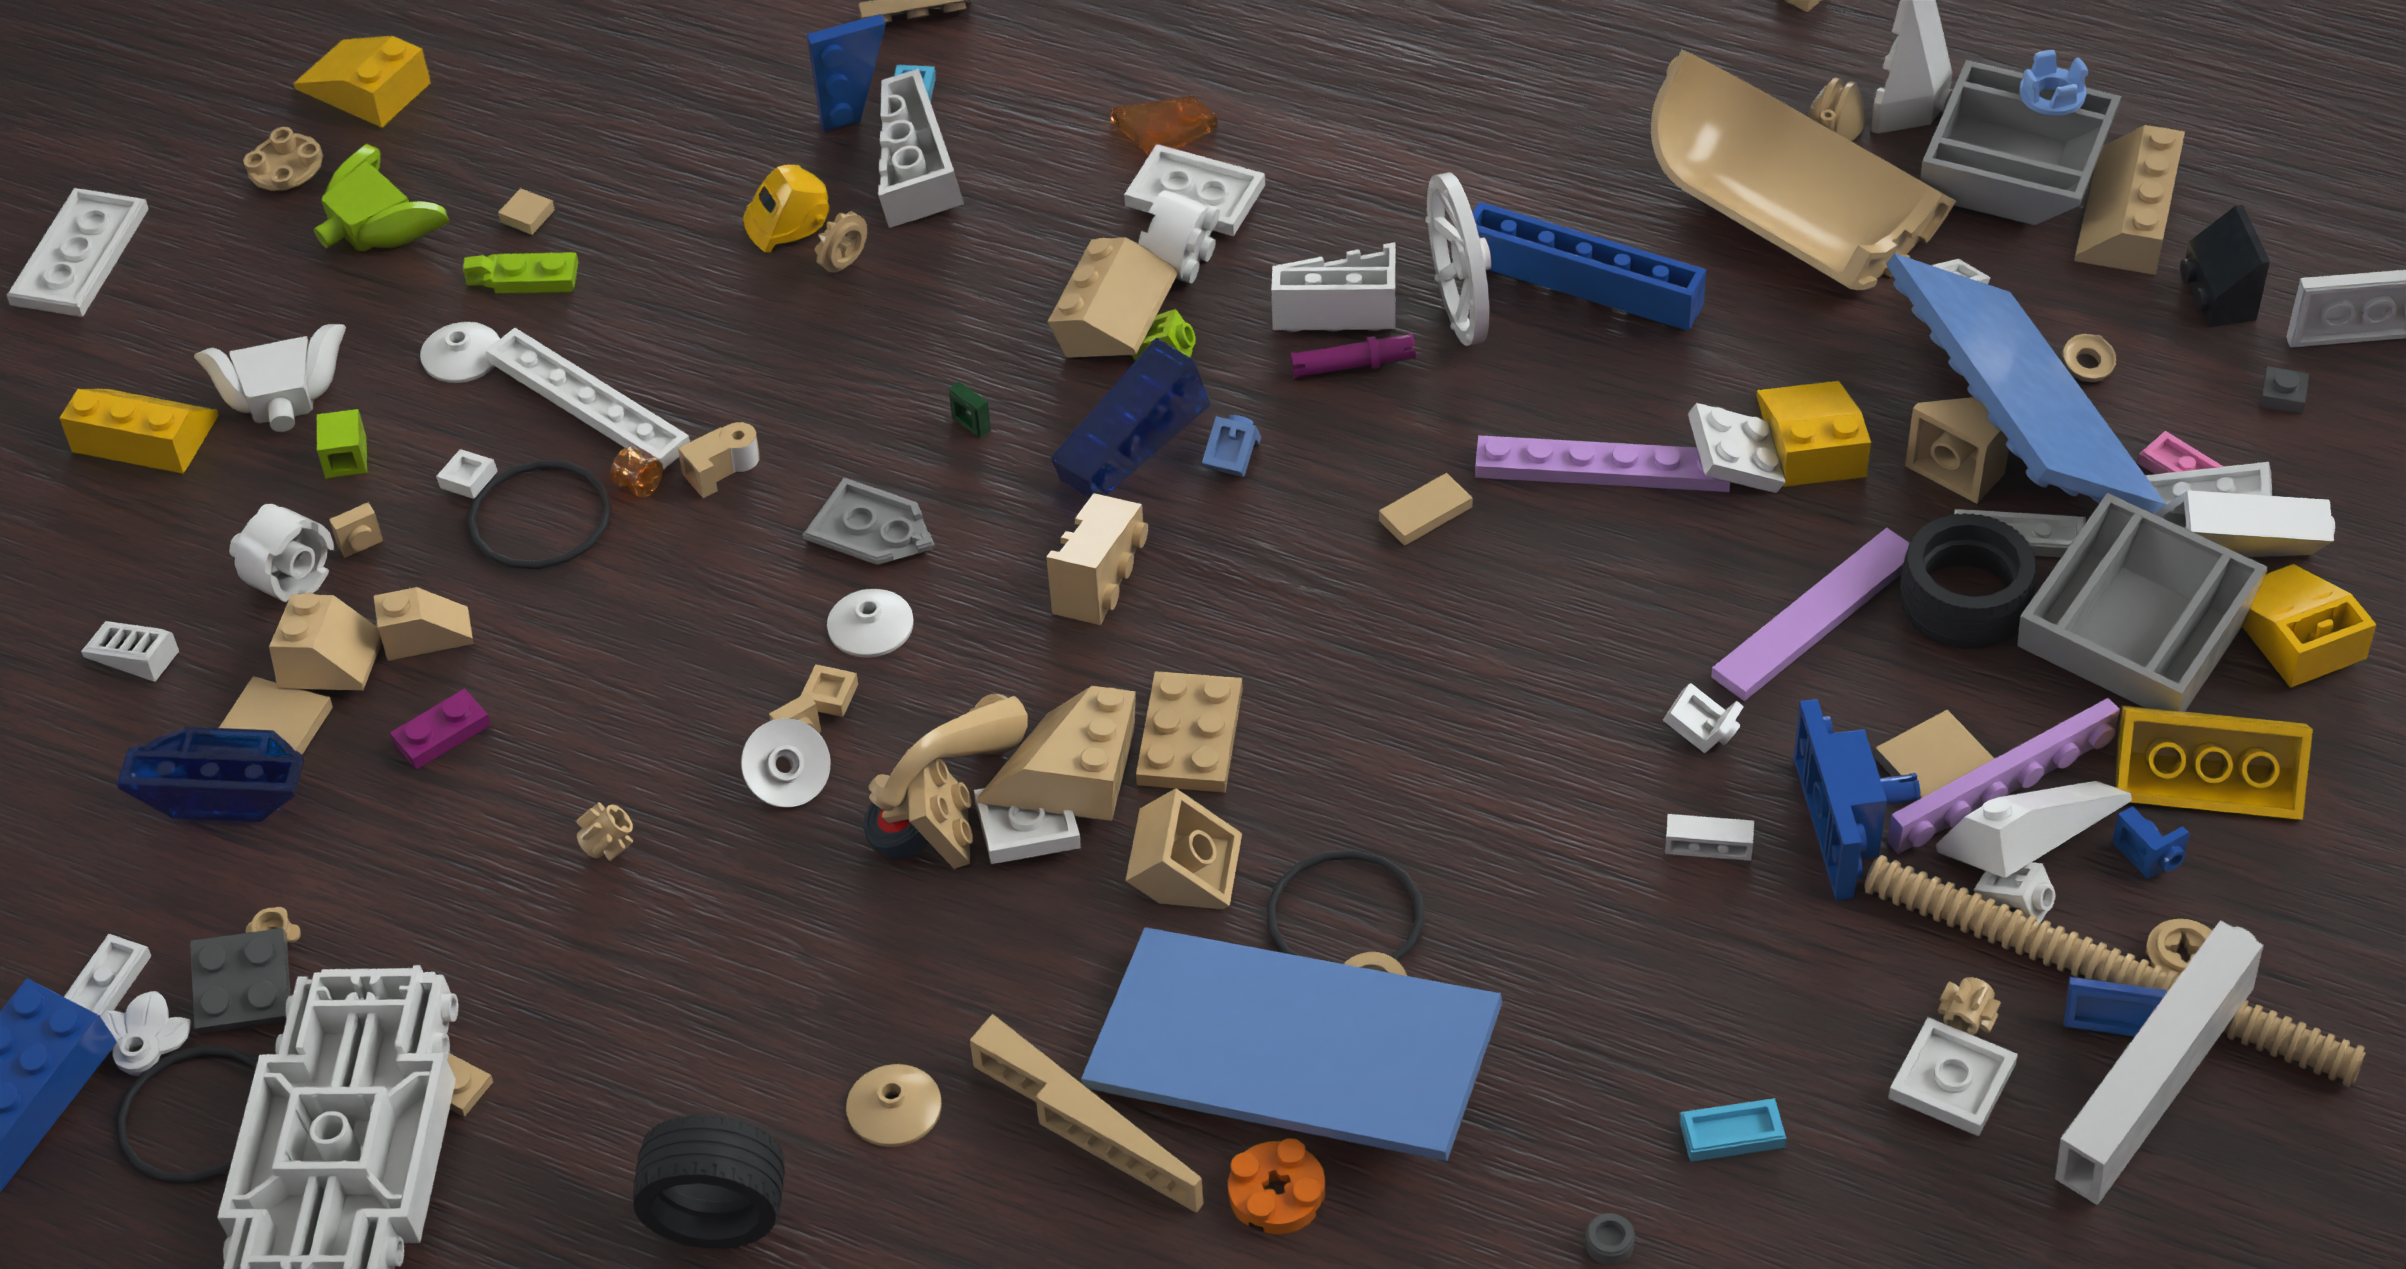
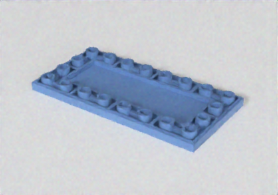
M1896 253L1893 254L1886 265L1895 278L1893 282L1894 287L1910 299L1914 305L1911 308L1913 314L1929 326L1932 331L1930 338L1939 347L1946 350L1950 356L1949 365L1957 373L1965 377L1969 383L1968 392L1976 400L1984 404L1989 411L1986 415L1987 419L1996 428L2003 431L2008 438L2006 442L2008 449L2016 456L2022 458L2028 467L2026 474L2034 483L2041 487H2047L2049 484L2060 487L2072 496H2077L2079 493L2090 496L2099 504L2105 495L2109 493L2152 514L2166 505L2011 292Z
M1144 927L1081 1080L1083 1085L1091 1090L1448 1161L1502 1006L1501 993Z

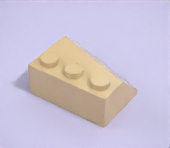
M1091 686L1048 712L978 796V803L1004 807L1017 806L1019 809L1034 811L1044 808L1045 812L1063 815V810L1073 811L1074 816L1112 821L1134 734L1136 692Z

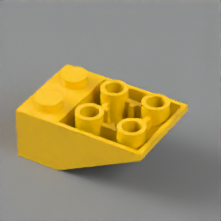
M2292 564L2265 574L2242 628L2291 688L2366 660L2377 624L2351 593Z

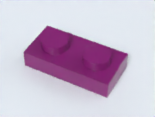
M464 688L390 732L395 747L417 770L491 724L488 714Z

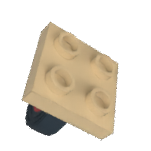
M941 758L935 759L912 779L908 786L906 799L902 805L895 806L892 811H886L871 802L864 817L863 829L865 837L882 856L897 860L911 857L922 851L930 843L954 869L970 864L969 844L973 842V834L968 823V808L971 807V796L965 784L962 782L958 783L948 772L944 761Z

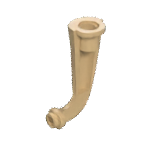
M994 693L983 697L976 704L975 708H972L967 714L935 728L918 740L901 758L890 776L885 774L877 775L869 784V790L871 791L869 795L870 800L879 808L892 811L895 806L898 807L903 804L910 782L931 761L939 758L975 754L1002 755L1011 751L1022 741L1028 726L1027 712L1023 704L1016 696L1007 698L1004 695Z

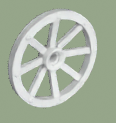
M1450 172L1433 175L1428 185L1427 217L1425 221L1428 223L1430 245L1436 272L1434 279L1438 282L1442 300L1451 322L1450 327L1454 330L1459 340L1466 346L1483 343L1489 329V294L1486 270L1491 269V256L1488 243L1484 237L1479 238L1471 207L1456 176ZM1445 209L1449 217L1451 218L1454 226L1451 225L1447 220H1445ZM1447 239L1451 242L1452 263L1450 262ZM1457 276L1459 279H1464L1460 297L1454 280Z

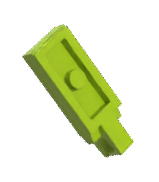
M576 252L492 254L487 257L479 255L465 257L463 272L467 286L484 285L485 287L494 288L495 293L572 292L575 287L578 258Z

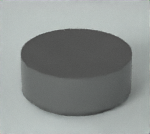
M1607 1213L1599 1215L1589 1222L1585 1233V1247L1590 1257L1595 1261L1606 1265H1616L1626 1261L1633 1253L1635 1231L1632 1224L1626 1218L1617 1214Z

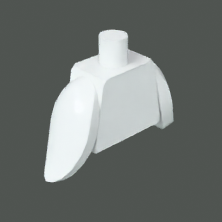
M343 324L324 325L314 333L310 343L307 336L229 351L232 363L227 355L215 348H208L198 352L194 358L208 372L221 397L231 408L243 413L251 412L254 422H270V427L274 431L286 432L294 427V416L310 413L313 410V400L320 397L330 386L335 373L339 346L346 327Z

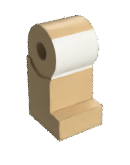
M735 422L723 428L720 427L678 448L682 474L702 498L718 491L717 481L735 472L751 470L759 462L756 431L753 426L744 422Z

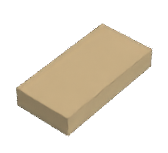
M1445 473L1379 510V521L1405 546L1471 509L1473 498L1448 473Z

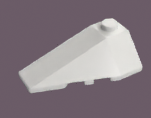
M1900 0L1892 33L1898 37L1894 41L1890 53L1885 57L1883 69L1890 71L1885 89L1881 87L1877 89L1874 100L1871 131L1879 134L1930 125L1941 111L1944 112L1953 91L1950 89L1952 69L1936 0Z
M2098 781L1997 797L1985 802L1982 807L1965 816L1936 844L1937 852L2007 878L2131 802V793Z

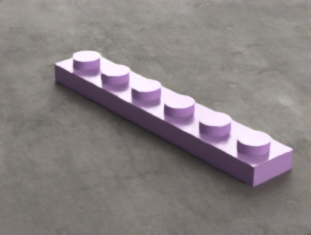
M1478 435L1475 478L1720 492L1730 491V481L1704 474L1696 447Z
M2107 698L1891 814L1887 843L1897 854L1912 846L1920 847L1926 844L1936 833L1949 826L1955 827L1965 816L1982 807L1985 802L1997 797L2007 796L2021 787H2031L2043 775L2058 767L2061 769L2068 767L2078 756L2089 750L2103 748L2115 736L2120 709Z

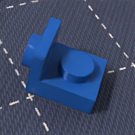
M2132 806L2118 814L2111 843L2146 879H2149L2162 871L2170 872L2183 862L2186 857L2185 851L2190 833L2184 827H2180L2163 837L2155 824L2145 819Z

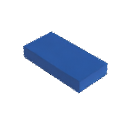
M2070 977L2063 1027L2135 1037L2167 994V990Z

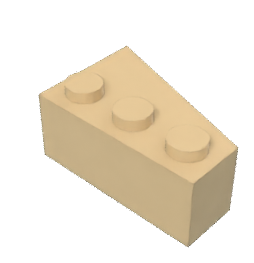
M1093 493L1075 518V524L1079 525L1074 533L1065 531L1061 536V543L1065 544L1060 552L1051 550L1046 558L1052 614L1101 625L1108 609L1114 610L1120 591L1119 585L1122 579H1128L1132 572L1134 553L1137 547L1142 548L1146 542L1148 524L1143 522L1142 504Z

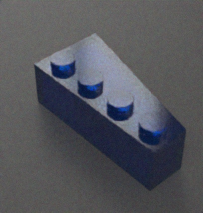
M1156 337L1053 454L1051 460L1059 479L1088 498L1093 493L1106 496L1211 404L1195 360Z

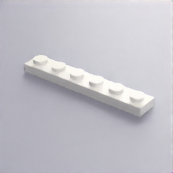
M516 328L512 329L486 350L489 363L661 471L679 457L678 448L690 442L689 435Z

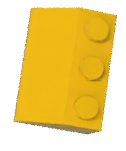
M77 389L59 419L71 451L74 453L184 474L219 414L216 409L111 389Z

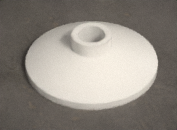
M459 322L447 325L435 331L424 342L420 353L422 366L431 377L442 382L464 383L476 380L489 373L495 367L488 362L486 350L500 340L494 330L480 323Z
M865 589L851 593L835 604L828 616L827 629L832 643L842 652L855 657L872 658L886 655L902 646L912 632L914 620L909 604L899 595L882 589Z
M789 718L775 719L757 728L745 743L741 757L742 774L752 793L765 803L782 808L800 806L816 797L824 788L831 767L829 750L822 736L810 725ZM784 757L789 760L791 768L788 773H782L777 770L776 760L778 758Z

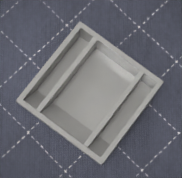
M1966 60L1922 161L1920 181L1956 200L1955 206L2032 225H2037L2080 206L2119 107L2121 96L2086 88L2085 102L2075 112L2061 116L2044 115L2027 107L2020 98L2019 88L2024 73ZM2044 90L2039 93V96L2051 101L2055 90Z
M2107 493L2021 614L2017 646L2144 708L2185 712L2241 629L2267 572V566Z

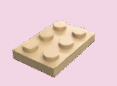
M1155 671L1136 771L1138 786L1226 792L1243 690L1242 678Z

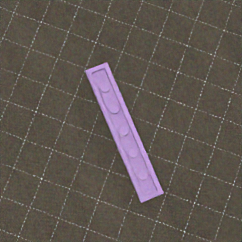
M1885 528L1713 666L1711 677L1740 699L1746 701L1902 574L1905 554L1910 543L1889 528Z

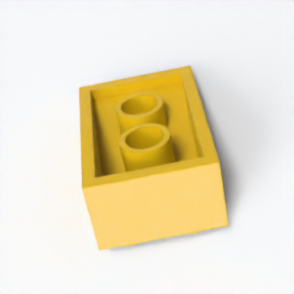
M394 36L344 39L340 41L293 84L294 88L300 92L382 128L431 82L422 48Z
M1839 381L1757 390L1756 396L1763 420L1768 421L1784 475L1785 484L1783 487L1867 477L1871 440L1862 412Z

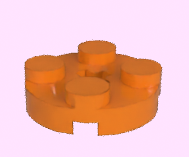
M1289 1138L1283 1141H1271L1255 1145L1232 1159L1231 1172L1228 1178L1229 1203L1236 1217L1248 1226L1249 1222H1251L1255 1226L1263 1227L1264 1233L1274 1235L1295 1232L1310 1224L1316 1217V1210L1320 1207L1321 1202L1323 1203L1325 1176L1322 1166L1313 1154L1306 1151L1304 1144L1297 1139ZM1276 1180L1287 1183L1284 1185V1193L1276 1195L1273 1189L1265 1190L1264 1187L1269 1185V1182Z

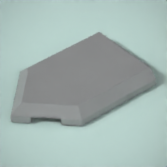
M847 478L842 479L803 533V539L877 565L935 549V544L930 532L926 528L917 502Z

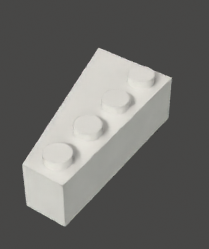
M919 69L882 80V131H880L882 150L881 159H879L881 185L878 187V196L888 227L891 228L963 205L964 202L955 172Z

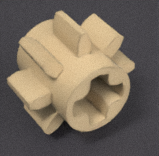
M598 802L576 820V823L582 828L577 833L578 843L593 858H600L605 854L607 859L612 861L633 843V840L627 835L633 829L632 821L627 813L616 805H609L604 808Z
M1968 977L1963 979L1959 986L1952 982L1947 983L1940 997L1941 1004L1937 1011L1944 1015V1024L1974 1036L1979 1028L1988 1033L1991 1031L1998 1017L1996 1012L2001 1003L1994 999L1995 993L1989 984L1978 978Z

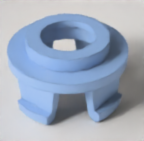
M2054 50L2036 53L2033 58L2032 69L2024 71L2023 79L2020 83L2019 95L2023 103L2035 112L2050 116L2067 115L2078 110L2084 104L2087 92L2084 82L2085 76H2088V70L2085 63L2080 58H2075L2070 69L2066 70L2057 68ZM2044 90H2055L2051 101L2040 97L2039 93Z

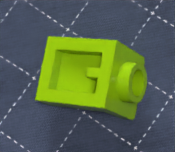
M1176 309L1156 315L1137 355L1131 356L1134 360H1138L1150 355H1160L1169 349L1180 365L1189 363L1196 341L1194 330L1189 323H1185Z

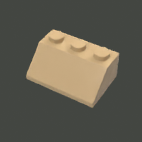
M1126 237L1091 239L1048 320V324L1066 358L1137 355L1178 274L1176 268Z

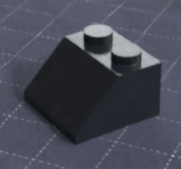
M2243 205L2234 206L2191 239L2188 243L2186 258L2182 259L2180 263L2182 280L2184 283H2189L2193 292L2195 308L2198 312L2203 313L2209 327L2257 321L2270 260Z

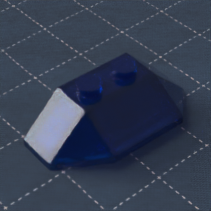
M185 727L157 737L144 746L138 744L128 748L116 784L119 790L174 819L261 822L295 796L305 761L303 755L295 751L274 730Z

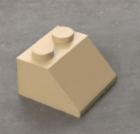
M1974 397L1917 403L1912 411L1905 467L1978 504L2005 474L2009 451L2006 445L2008 438L2002 430L1990 423L1986 416L1989 411L1983 403Z
M313 593L291 594L269 645L277 687L286 689L364 690L382 644L378 627L334 595H316Z
M1176 788L1140 808L1126 882L1160 904L1225 909L1230 906L1242 833Z

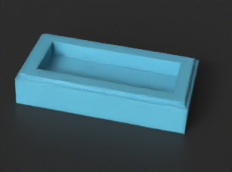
M1775 1098L1680 1112L1679 1123L1690 1162L1785 1148L1786 1135Z

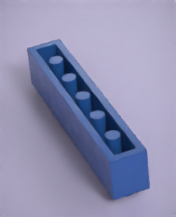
M1480 201L1472 212L1479 238L1484 237L1488 243L1491 256L1490 271L1687 331L1692 327L1704 305L1707 269Z

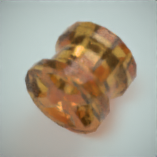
M629 446L619 452L614 459L610 470V477L615 484L620 487L629 486L632 494L644 498L653 493L658 487L664 469L659 460L654 457L647 459L640 449L635 446Z

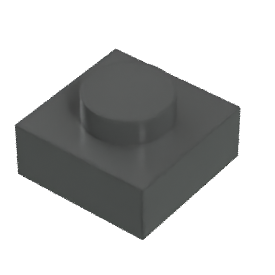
M2267 366L2260 407L2303 414L2310 373Z

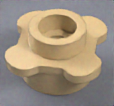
M282 907L266 908L258 912L246 927V933L283 928L287 933V943L296 942L301 935L299 926L290 923L288 913Z

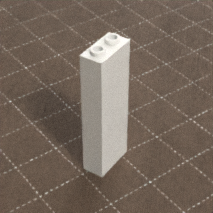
M2221 920L2218 922L2061 1137L2055 1176L2057 1181L2094 1204L2098 1205L2254 989L2263 944L2257 942L2256 938L2249 931L2241 927H2231Z

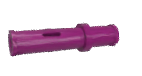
M1408 333L1407 335L1376 340L1375 336L1366 337V342L1290 353V360L1293 363V366H1291L1293 377L1297 379L1303 376L1364 366L1376 369L1380 368L1382 363L1416 359V350L1413 349V346H1415L1413 334Z

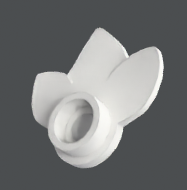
M157 991L137 996L128 1005L126 1013L106 1010L101 1015V1019L117 1041L111 1050L113 1051V1059L117 1067L133 1076H140L143 1071L150 1069L159 1062L160 1055L178 1049L186 1041L191 1029L190 1019L183 1017L169 1018L167 1003L164 997Z

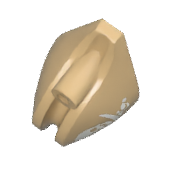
M1833 78L1814 99L1807 116L1846 139L1853 141L1861 134L1865 127L1864 105L1857 84L1848 82L1843 87L1842 79Z

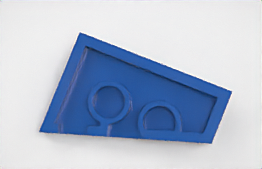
M882 14L806 34L819 121L824 132L861 122L886 25Z

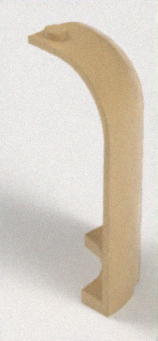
M1683 49L1678 57L1674 58L1668 66L1667 77L1657 94L1651 117V139L1654 153L1659 165L1668 178L1688 194L1850 289L1866 290L1876 286L1877 278L1883 274L1891 278L1893 275L1888 270L1886 263L1893 254L1896 253L1910 258L1907 254L1920 240L1927 244L1956 202V200L1778 99Z

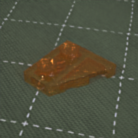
M1195 96L1119 106L1111 109V121L1148 155L1151 154L1156 144L1178 149L1218 127L1217 115Z

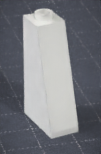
M2187 490L2154 513L2156 516L2245 557L2313 555L2334 541L2335 521L2331 516L2330 501L2324 499Z

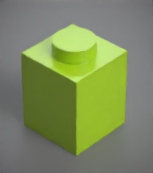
M358 409L317 414V452L325 478L367 473V437Z

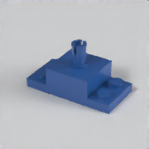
M1818 699L1800 701L1793 760L1835 900L1852 899L1855 894L1856 880L1863 877L1861 859L1879 857L1886 805L1919 800L1921 797L1919 780H1917L1916 773L1880 778L1865 729L1833 733L1831 719L1829 716L1823 717Z

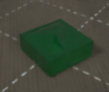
M960 381L949 388L952 418L980 438L991 430L988 401Z

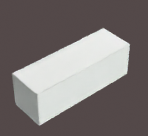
M1668 814L1665 854L1751 861L1754 821Z

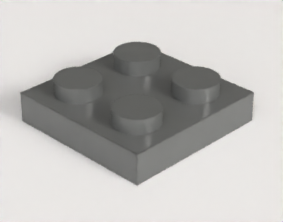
M283 928L190 940L194 1029L198 1034L287 1021L286 1001L290 996L287 933Z

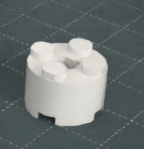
M1163 190L1149 210V213L1155 216L1151 221L1148 233L1141 231L1138 244L1174 266L1178 272L1175 279L1192 284L1198 274L1200 260L1208 262L1212 256L1216 240L1210 238V235L1217 224L1220 210L1181 194Z
M264 504L258 513L249 520L243 531L233 537L229 552L231 556L235 557V567L238 576L246 584L287 602L291 594L314 593L319 589L329 572V569L324 567L327 549L334 550V544L330 532L323 525L287 508L274 504Z

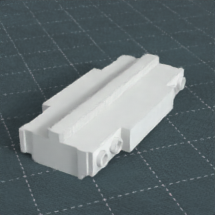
M413 965V968L322 969L321 972H314L313 979H308L307 976L297 978L294 993L286 1001L287 1021L284 1033L277 1037L276 1054L259 1055L217 1218L228 1236L223 1248L225 1263L223 1269H395V1266H401L403 1262L404 1243H420L456 1082L447 1061L450 1049L447 1031L449 1022H455L457 1019L458 999L456 994H451L443 975H436L435 972H423L420 965Z

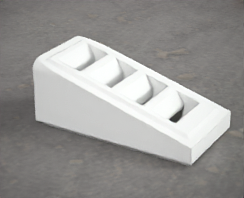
M105 621L81 653L83 657L156 682L178 654L179 649L172 632L159 628ZM110 637H113L106 647H102ZM121 640L124 641L119 649H115ZM133 645H136L132 651H129Z

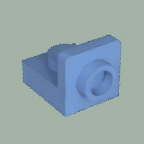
M1230 415L1229 419L1216 416L1202 460L1204 468L1244 477L1254 445H1259L1262 438L1256 425H1253V421L1239 415Z

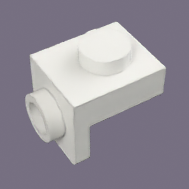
M1689 683L1681 691L1663 721L1702 752L1706 753L1718 741L1725 745L1734 736L1740 727V724L1735 720L1744 706L1735 701L1729 708L1724 710L1693 684Z

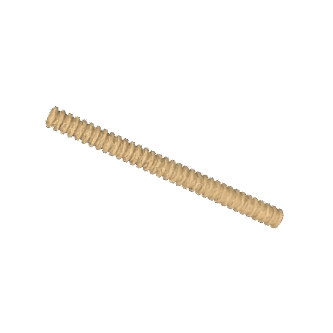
M1880 855L1873 861L1865 880V892L1867 894L1873 895L1877 892L1882 900H1887L1888 897L1892 898L1894 905L1899 906L1904 903L1907 910L1913 911L1917 908L1920 910L1919 914L1924 917L1932 914L1934 921L1947 920L1949 927L1953 928L1957 924L1961 926L1960 930L1964 933L1972 930L1974 931V936L1979 939L1987 936L1988 942L1991 944L1999 941L2002 943V948L2006 950L2014 947L2017 954L2029 953L2031 960L2036 961L2038 958H2041L2046 966L2054 963L2057 965V970L2061 972L2069 969L2071 970V975L2076 978L2081 974L2085 976V979L2162 989L2167 990V992L2178 979L2177 972L2171 970L2167 974L2163 972V967L2160 965L2152 968L2149 966V961L2145 959L2137 962L2135 961V956L2130 953L2126 957L2122 956L2120 949L2114 948L2112 951H2109L2105 943L2100 942L2098 946L2094 945L2092 938L2079 939L2077 932L2072 931L2069 935L2065 933V928L2062 926L2054 929L2051 927V922L2047 920L2039 923L2037 922V917L2032 914L2028 918L2024 917L2022 910L2009 911V905L2002 904L1999 907L1992 898H1989L1987 901L1982 900V895L1979 893L1971 896L1968 894L1969 890L1964 887L1956 890L1954 883L1941 884V878L1935 876L1931 880L1926 872L1921 871L1919 874H1916L1913 867L1908 865L1905 869L1901 868L1899 861L1894 860L1892 863L1887 862V857ZM2248 1000L2244 1001L2223 1031L2227 1033V1038L2230 1040L2238 1037L2242 1039L2241 1044L2245 1046L2253 1043L2256 1045L2255 1049L2260 1052L2264 1048L2270 1050V1056L2276 1058L2280 1054L2285 1056L2284 1060L2287 1063H2292L2293 1060L2300 1062L2299 1067L2302 1069H2306L2307 1066L2313 1067V1072L2317 1075H2320L2322 1071L2328 1073V1079L2335 1081L2337 1077L2343 1079V1085L2347 1087L2351 1083L2354 1084L2366 1055L2364 1052L2365 1047L2358 1045L2355 1049L2349 1046L2350 1041L2343 1039L2342 1043L2335 1041V1035L2331 1033L2325 1037L2320 1035L2321 1030L2316 1027L2310 1031L2306 1029V1023L2299 1022L2298 1025L2291 1023V1017L2285 1016L2284 1019H2280L2277 1017V1012L2271 1010L2269 1014L2263 1012V1007L2258 1004L2254 1008L2248 1006Z

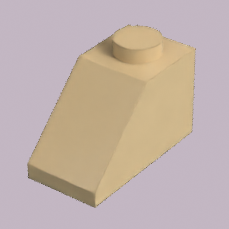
M418 587L374 595L377 626L388 661L474 644L467 606Z

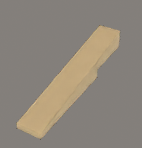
M992 1014L970 1039L974 1067L1035 1101L1039 1124L1197 1213L1202 1207V1178L995 1015Z

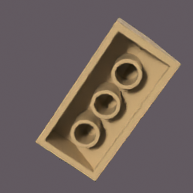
M2144 125L2102 147L2094 169L2074 261L2156 275L2185 134L2184 131Z

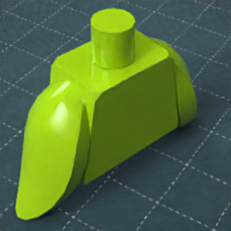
M365 144L334 173L321 200L328 220L315 227L314 233L325 248H329L345 238L357 251L364 252L373 247L396 248L411 243L443 227L449 222L446 210L435 203L409 202L408 198L379 172L380 150Z

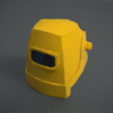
M783 165L774 169L759 186L743 216L744 227L750 239L762 251L771 252L776 244L796 241L815 233L823 226L829 212L826 186L819 178L802 169L799 165Z

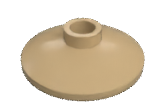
M892 1064L869 1071L853 1085L847 1098L846 1112L850 1126L863 1140L881 1147H900L918 1141L932 1130L939 1119L942 1101L937 1084L927 1073L913 1066ZM899 1095L894 1099H887L888 1096Z

